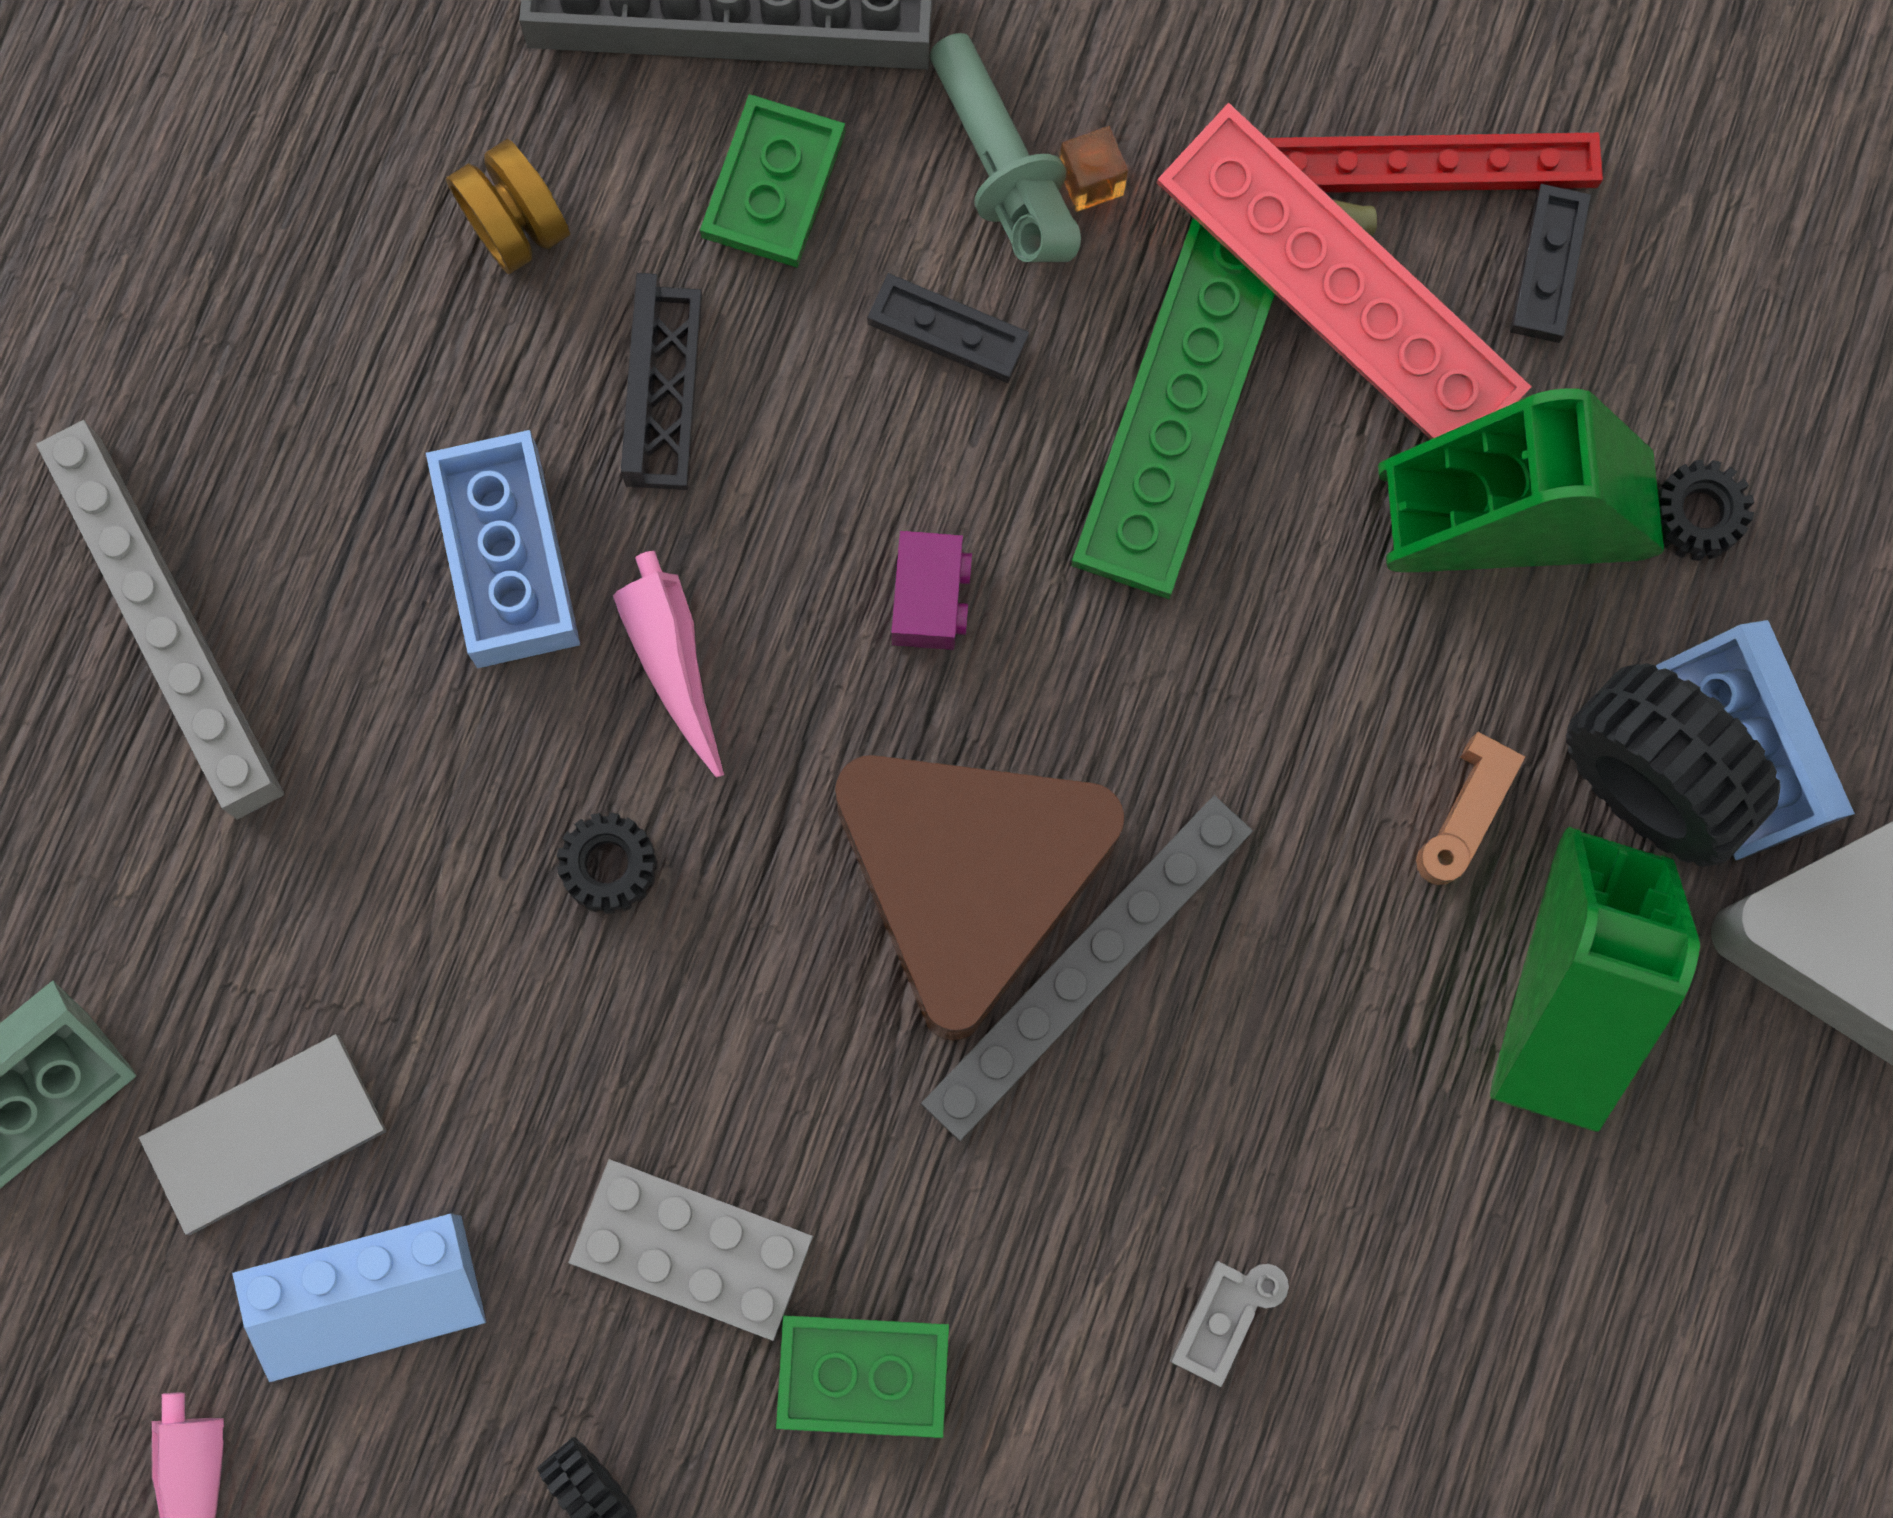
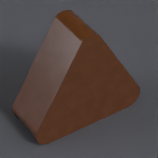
M866 755L852 760L842 769L835 788L839 819L929 1030L936 1036L952 1041L965 1039L973 1035L1112 854L1124 825V811L1117 796L1102 785L1081 781Z

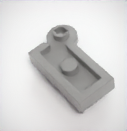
M1216 1261L1169 1362L1222 1387L1255 1316L1257 1306L1261 1308L1276 1307L1286 1298L1289 1286L1284 1272L1277 1266L1262 1264L1252 1268L1247 1275H1244Z

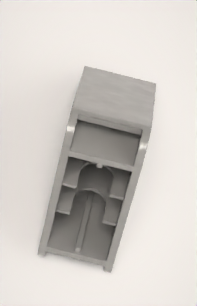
M1892 821L1720 910L1715 916L1711 927L1713 945L1721 956L1891 1065H1893Z

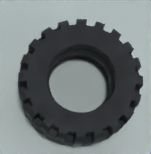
M1647 663L1621 668L1577 712L1568 725L1566 744L1569 745V755L1578 764L1577 770L1582 778L1588 780L1592 785L1591 789L1600 800L1603 799L1612 808L1611 811L1621 820L1624 819L1630 824L1633 830L1644 839L1648 838L1660 850L1667 854L1671 852L1679 860L1686 863L1694 862L1697 866L1706 867L1726 862L1778 806L1780 780L1776 778L1777 771L1772 761L1767 760L1764 756L1765 750L1758 740H1753L1746 732L1747 728L1738 718L1734 719L1725 711V706L1714 697H1708L1701 692L1699 686L1690 680L1684 681L1678 678L1675 672L1666 668L1658 670L1655 665Z

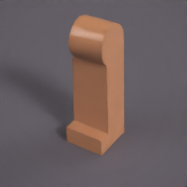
M1477 732L1469 739L1460 757L1474 765L1438 835L1430 839L1418 851L1416 858L1417 870L1422 878L1435 885L1448 884L1460 877L1467 869L1525 759V756L1480 732Z

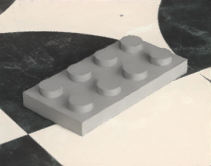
M609 1159L568 1263L775 1341L783 1315L786 1312L814 1236Z

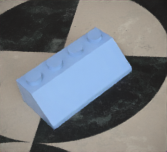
M1768 620L1740 624L1656 665L1658 670L1666 668L1675 672L1678 678L1684 681L1690 680L1700 687L1701 692L1710 698L1714 697L1724 705L1725 711L1734 719L1738 718L1747 728L1746 732L1751 738L1758 740L1765 750L1764 756L1767 760L1772 761L1777 771L1776 778L1780 780L1778 806L1733 854L1735 860L1803 836L1855 814Z
M455 1214L443 1215L232 1273L245 1331L269 1382L487 1323L462 1216Z

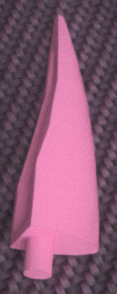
M655 551L642 553L635 557L642 578L619 589L613 595L614 601L642 666L665 708L689 744L716 778L724 775L705 704L697 661L694 621L679 577L675 574L662 572Z
M182 1392L162 1394V1421H152V1481L155 1488L160 1518H216L223 1459L224 1418L185 1419V1393Z

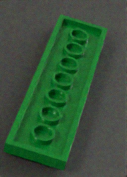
M1194 218L1190 224L1071 562L1072 567L1166 599H1170L1275 295Z

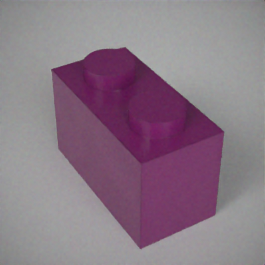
M900 531L892 620V645L954 650L955 634L966 635L968 603H958L959 584H970L972 553L962 552L963 535Z

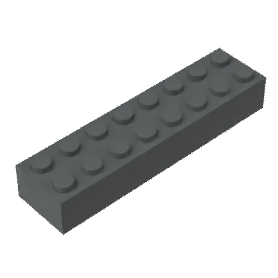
M521 0L519 22L527 48L928 70L932 0Z

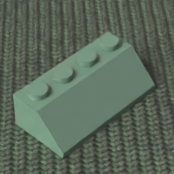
M53 980L0 1023V1188L136 1077L134 1070L89 1014Z

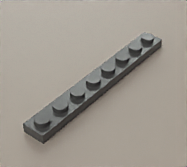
M1213 795L922 1101L921 1106L961 1142L1252 834L1253 830Z

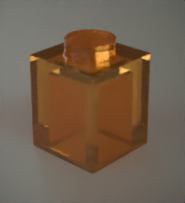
M1110 126L1061 143L1060 159L1067 172L1065 185L1077 212L1124 195L1128 169Z

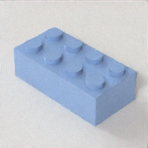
M530 430L426 453L467 653L476 667L482 668L579 646L580 640L539 451Z

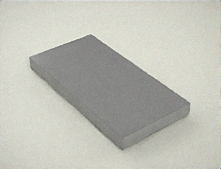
M335 1034L140 1136L139 1139L185 1235H192L387 1132L340 1036Z

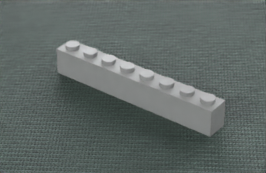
M82 420L37 443L36 445L221 808L238 820L285 795L102 439L85 420Z

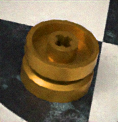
M507 138L484 154L485 166L495 186L492 185L478 167L469 163L446 178V182L483 244L501 268L509 275L532 260V250L521 229L522 227L530 238L544 249L551 248L571 234L547 185L517 146Z

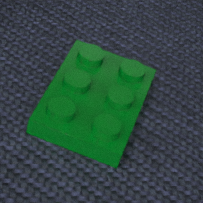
M749 94L700 228L701 238L798 268L846 133L845 123Z
M783 1315L776 1429L943 1438L949 1324Z

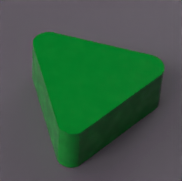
M1566 388L1533 394L1392 456L1378 464L1379 478L1388 482L1394 550L1386 555L1387 568L1391 571L1412 573L1632 562L1649 559L1664 552L1653 449L1594 394L1587 390Z
M1568 827L1565 830L1552 861L1494 1071L1490 1090L1492 1100L1587 1130L1600 1131L1685 998L1696 970L1700 941L1673 858L1651 854L1581 832V830Z

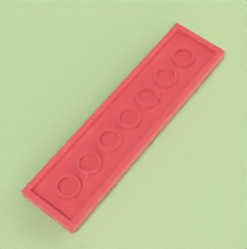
M1230 103L1217 114L1157 179L1156 183L1430 440L1519 401L1532 387Z

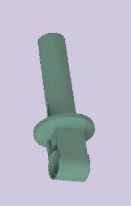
M956 33L941 39L931 49L929 58L989 176L977 191L974 199L978 214L987 221L1002 223L1012 243L1013 251L1019 260L1023 262L1062 263L1071 261L1079 251L1081 234L1078 224L1072 218L1059 193L1067 175L1063 162L1060 158L1051 154L1029 155L971 38L967 34Z

